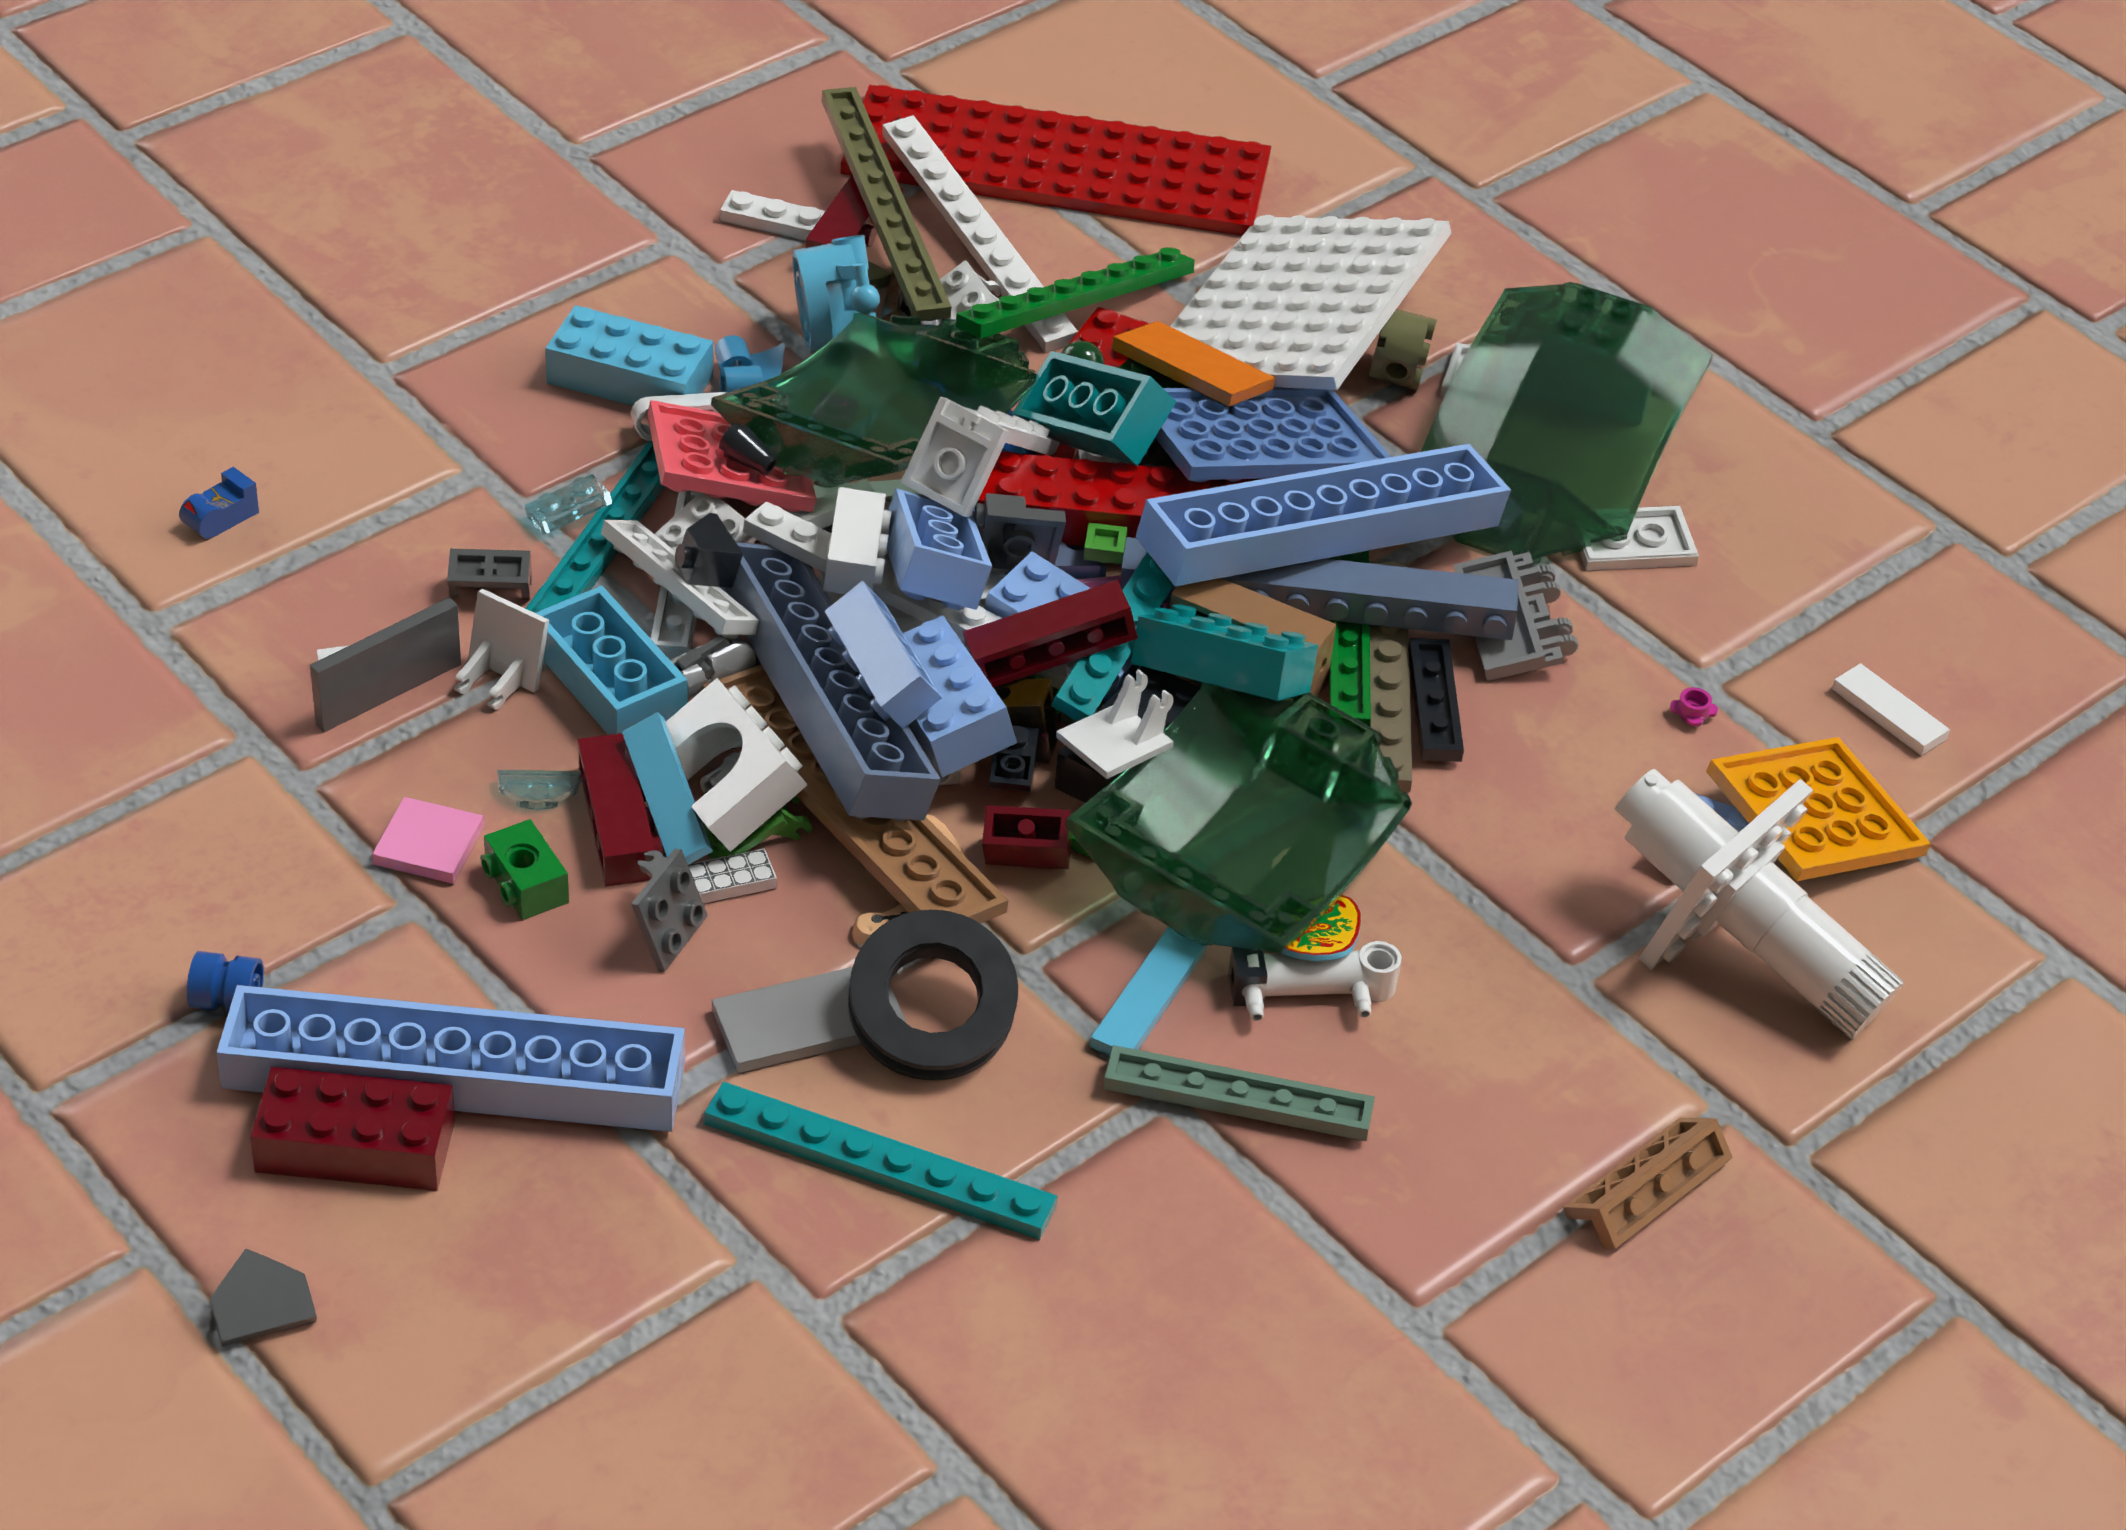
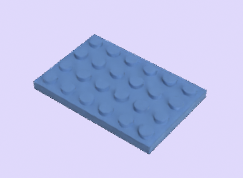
M1273 387V390L1228 407L1191 388H1163L1177 402L1155 438L1186 478L1194 482L1202 483L1207 480L1220 479L1237 482L1241 479H1267L1391 457L1334 390Z

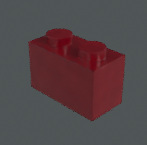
M986 805L982 839L985 864L1069 869L1073 833L1070 810Z

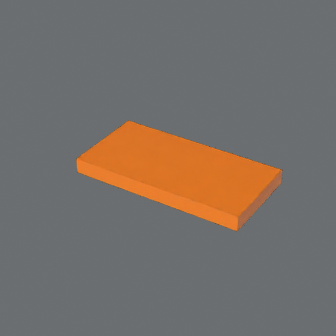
M1160 321L1113 337L1111 348L1114 351L1228 407L1273 390L1275 377Z

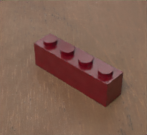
M892 170L899 185L900 172ZM853 175L850 176L807 236L806 248L830 244L833 239L864 235L866 248L873 245L877 231Z
M1118 580L963 631L968 652L993 688L1138 639L1131 607Z
M623 734L577 739L578 769L605 887L649 881L651 877L640 870L638 861H647L644 853L657 850L662 853V846L659 836L652 837L651 832H655V823L649 807L644 805V802H647Z

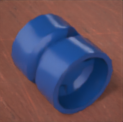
M197 951L192 959L188 973L187 1002L189 1007L217 1010L223 1004L226 1011L229 1012L237 985L263 987L264 965L262 959L237 955L234 960L229 962L222 953Z

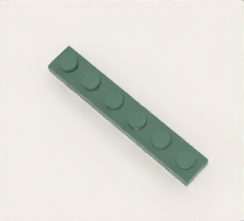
M1113 1045L1103 1088L1105 1090L1367 1141L1375 1096Z

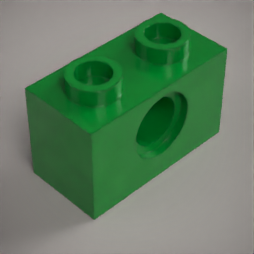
M531 819L484 835L485 854L480 856L484 873L489 879L494 878L496 880L504 903L507 907L513 906L522 920L569 903L568 872Z

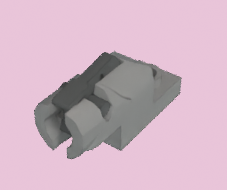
M719 635L705 645L690 649L686 653L670 660L687 678L688 698L695 697L702 691V685L710 683L716 678L721 679L761 664L751 645H748L739 635L734 639Z

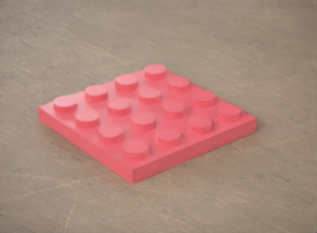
M650 400L647 417L661 485L667 486L676 492H686L687 490L702 492L715 499H723L725 497L740 499L754 506H760L767 501L788 512H813L817 498L797 427ZM734 423H738L740 426L747 425L765 446L778 456L775 467L767 476L725 458L724 452L719 449L718 446L722 436Z

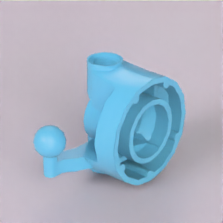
M864 235L833 239L830 244L793 250L792 265L796 300L808 351L816 352L837 348H848L849 351L880 346L876 312H873L878 307L880 296L878 290L869 284L867 271L869 265Z

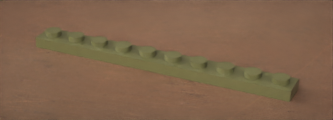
M857 88L822 90L821 102L914 321H933L950 318L952 306Z

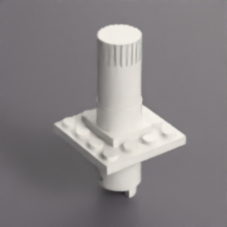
M1656 769L1647 772L1624 795L1615 807V810L1632 824L1625 835V840L1680 888L1683 893L1639 957V960L1650 970L1663 959L1670 963L1685 948L1684 940L1690 937L1695 941L1701 935L1705 937L1720 924L1752 954L1755 953L1844 1034L1851 1040L1854 1039L1892 1000L1904 985V981L1807 896V892L1774 864L1785 848L1783 844L1791 835L1787 827L1792 828L1808 811L1803 804L1813 789L1799 779L1745 828L1738 832L1680 780L1670 783Z

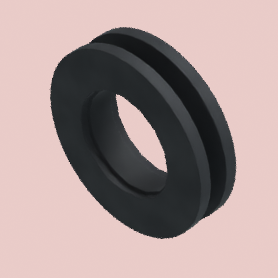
M944 910L909 912L880 926L860 948L855 958L848 992L849 1015L854 1031L862 1045L885 1067L914 1079L948 1080L966 1075L987 1063L1002 1047L1011 1030L1017 1007L1018 979L1015 966L1005 946L982 924L967 916ZM936 957L955 963L969 974L976 986L978 1004L975 1012L965 1024L951 1031L930 1033L912 1028L897 1016L889 1002L888 987L891 978L902 966L916 959Z

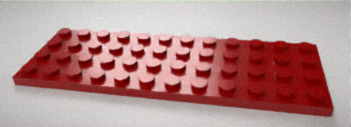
M869 84L863 100L864 107L891 169L900 172V183L920 186L882 136L883 124L914 115L974 195L1243 236L1247 229L1254 225V221L1257 218L1272 147L1255 141L1244 142L1227 139L1222 136H1204L1193 134L1189 131L1178 132L1159 129L1155 126L1145 127L1126 124L1122 121H1106L1093 119L1089 116L1060 114L1051 110L1040 111L1018 105L1007 106L985 100L961 99L953 95L942 96L924 93L919 90H902L886 85L876 86ZM843 155L840 174L852 175L846 158Z

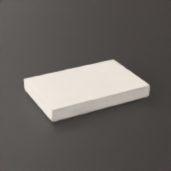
M1680 506L1570 511L1568 521L1586 571L1697 566L1699 555Z

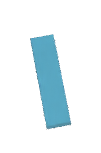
M656 712L623 730V737L667 858L674 849H682L689 865L713 852L702 820L691 807L695 801L664 717Z
M1168 926L1091 1036L1090 1048L1109 1056L1111 1055L1113 1045L1139 1050L1206 953L1207 942Z

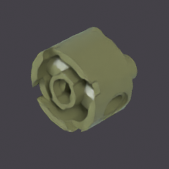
M1396 309L1380 331L1368 376L1376 380L1418 390L1423 369L1417 368V365L1424 366L1431 344L1424 342V339L1432 340L1437 319Z

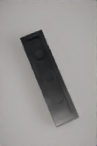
M1410 638L1409 662L1421 760L1462 762L1464 746L1449 639Z

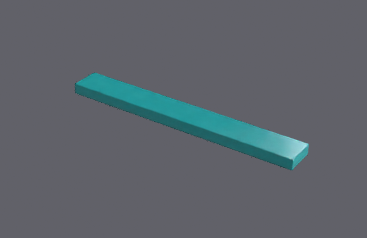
M652 441L647 442L525 609L536 613L592 589L618 553L614 549V545L601 535L604 520H637L640 522L665 488V486L661 485Z

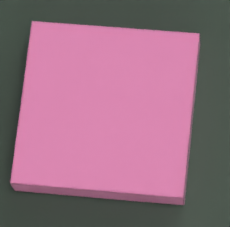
M404 797L372 853L373 865L454 884L484 828V816Z

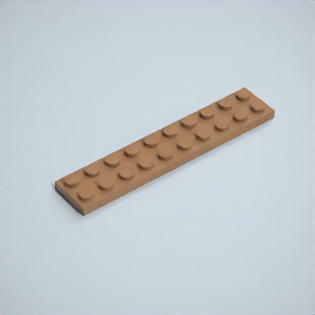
M762 664L719 679L728 690L735 685L751 703L745 710L752 705L768 724L762 730L769 726L782 740L785 746L779 751L781 752L787 747L803 765L797 772L808 785L796 796L908 912L944 910L967 916L978 923H983L1007 913L1009 900L927 817L925 820L907 819L905 821H896L891 818L876 817L860 819L848 815ZM710 683L702 685V690L706 688Z

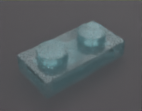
M591 474L586 477L577 478L571 484L552 493L539 496L536 500L524 505L527 518L545 535L612 504L609 490Z

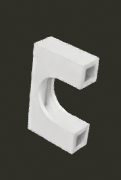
M716 678L668 719L666 725L687 780L720 753L731 748L742 747L740 757L733 769L691 806L708 829L731 852L808 784L797 772L803 765L786 747L781 752L779 751L785 746L782 740L769 726L762 730L768 724L752 705L745 710L751 703L734 685L728 690Z

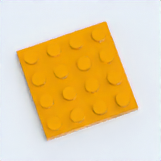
M1839 737L1711 759L1706 770L1707 774L1748 823L1753 821L1799 779L1813 789L1803 804L1808 809L1806 814L1792 828L1787 827L1791 835L1783 844L1785 848L1778 857L1779 861L1796 881L1926 856L1931 846L1928 839Z

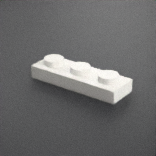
M731 190L720 209V221L806 241L807 236L825 211L815 207H805L784 202L780 199H770L744 191Z

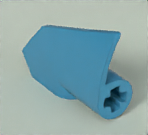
M730 335L720 339L714 348L720 369V390L735 396L745 418L760 420L777 405L785 343L760 353L750 354L743 338ZM725 408L727 414L733 415V409Z

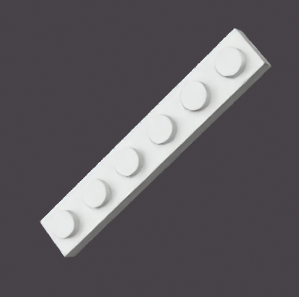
M604 520L601 535L614 545V549L627 555L634 561L633 564L636 567L645 570L651 575L656 584L664 586L669 590L675 600L687 605L694 611L693 614L697 618L705 620L711 625L716 634L731 639L737 638L738 635L756 634L759 619L719 587L688 584L675 564V551L639 521Z

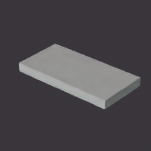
M852 967L712 999V1012L737 1073L862 1044L852 1026L848 1008V992ZM889 984V1002L897 1016L906 1022Z

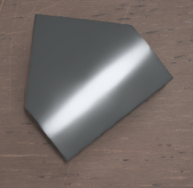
M249 1249L243 1251L210 1298L222 1347L317 1321L305 1274Z

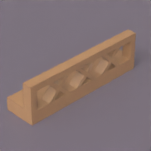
M1678 1118L1565 1204L1563 1210L1567 1219L1592 1220L1603 1248L1616 1249L1733 1158L1718 1120L1715 1118Z

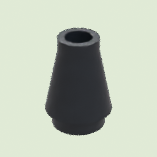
M734 423L727 429L719 442L718 447L724 452L725 458L754 469L764 476H767L773 470L778 461V456L773 454L747 425L740 426L738 423Z

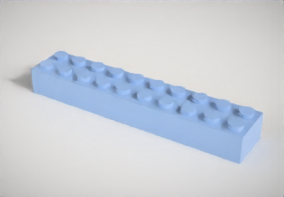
M1470 444L1146 499L1136 538L1173 585L1180 586L1496 527L1499 525L1511 489Z
M237 985L216 1054L220 1083L223 1089L264 1092L270 1068L278 1067L453 1085L454 1110L461 1112L672 1132L685 1067V1028Z

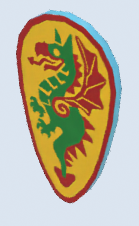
M1332 895L1319 898L1302 905L1281 918L1271 927L1268 941L1273 949L1283 955L1296 959L1327 961L1342 958L1353 951L1358 941L1361 913L1358 905L1348 896Z

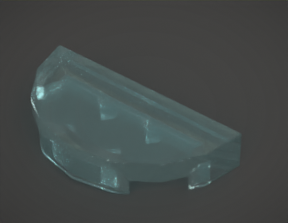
M497 770V778L500 792L515 800L517 806L532 810H544L558 807L559 801L568 798L570 795L574 796L577 794L581 784V771Z

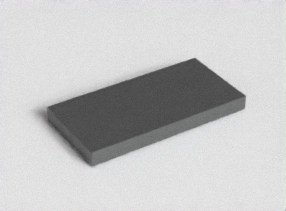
M450 597L310 664L315 722L324 733L461 665L458 605Z

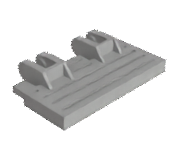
M1512 550L1453 564L1455 573L1519 580L1517 615L1512 640L1473 636L1486 681L1564 663L1565 656L1573 655L1574 652H1577L1579 644L1576 636L1571 635L1573 632L1571 621L1564 617L1550 619L1547 604L1556 602L1562 593L1559 584L1554 582L1556 580V573L1553 567L1551 568L1547 564L1534 567L1530 552L1513 556Z

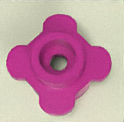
M1695 687L1683 690L1680 699L1673 700L1670 703L1671 712L1679 714L1687 724L1695 727L1701 726L1704 719L1715 717L1718 712L1717 706L1712 703L1711 695L1707 691Z

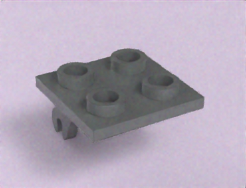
M674 849L668 858L663 857L660 851H648L644 853L647 861H638L640 870L650 876L651 879L631 903V906L658 971L667 970L708 916L682 849Z

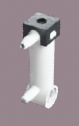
M1382 941L1369 942L1361 950H1355L1345 957L1327 961L1296 959L1282 953H1263L1262 944L1232 945L1228 977L1233 1006H1247L1250 1018L1254 1021H1259L1264 1016L1265 996L1352 994L1358 1015L1365 1018L1371 1014V1001H1386L1395 994L1402 956L1396 947Z

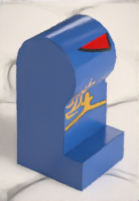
M234 466L221 473L222 482L204 491L203 494L196 493L191 495L184 501L179 510L180 520L203 538L215 537L259 513L256 483Z

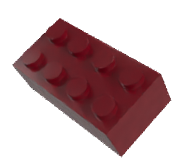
M271 1067L250 1135L254 1171L256 1173L438 1191L455 1124L453 1085Z

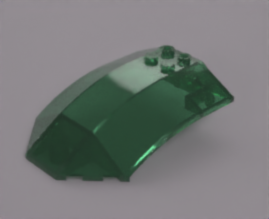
M1573 282L1558 285L1505 288L1462 360L1421 450L1423 452L1470 444L1511 489L1498 526L1453 534L1455 541L1493 555L1511 550L1513 556L1530 552L1533 564L1541 562V557L1561 552L1563 556L1581 552L1585 547H1589L1595 542L1611 539L1614 542L1627 539L1629 529L1657 464L1684 410L1709 367L1713 354L1660 316L1653 308L1629 299Z
M854 313L853 320L835 338L799 365L766 381L712 397L711 406L730 425L738 423L740 426L747 425L765 446L778 456L775 466L782 468L783 473L790 476H804L814 480L813 483L817 486L832 488L847 482L907 469L940 396L972 410L978 411L981 405L995 412L998 410L1007 414L1036 382L1037 374L1034 370L1028 369L1029 360L1024 352H1018L1019 343L1016 339L998 333L980 339L957 328L956 319H942V324L926 325L920 324V317L891 315L889 322L867 313Z
M1202 683L1200 690L1163 732L1173 740V748L1125 770L1107 787L1067 818L1065 825L1107 877L1116 893L1122 899L1137 907L1145 915L1152 916L1174 929L1177 934L1203 946L1219 945L1282 953L1317 921L1357 879L1408 813L1412 801L1409 795L1401 792L1397 785L1399 775L1391 758L1383 756L1379 748L1382 740L1378 732L1315 695L1305 693L1276 701L1241 691L1227 692L1217 685Z

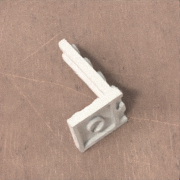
M940 396L900 483L954 512L970 518L1005 443L1053 455L1060 442L1048 436L1050 429L1029 420L1028 422L1015 415L1012 417L997 410L995 412L981 405L978 411L972 410Z

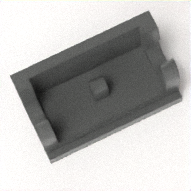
M450 548L447 577L450 597L459 596L458 587L521 589L522 599H530V585H532L530 551Z

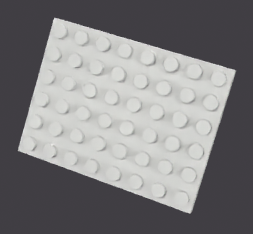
M1273 215L1257 217L1254 225L1247 229L1170 327L1275 377L1274 387L1337 390L1452 234L1449 221H1435L1432 218L1402 220L1398 217L1386 220L1369 219L1368 217L1338 219L1335 216L1306 218L1302 215L1291 218L1274 217Z

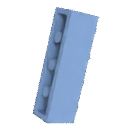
M863 580L825 610L833 625L828 629L829 633L843 649L846 647V650L842 653L843 657L856 672L860 671L856 679L870 696L874 695L875 698L870 703L883 720L886 721L891 717L904 729L942 698L886 604Z

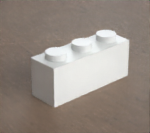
M844 487L838 488L823 591L846 594L862 580L871 590L873 582H882L891 511L884 510L886 494Z

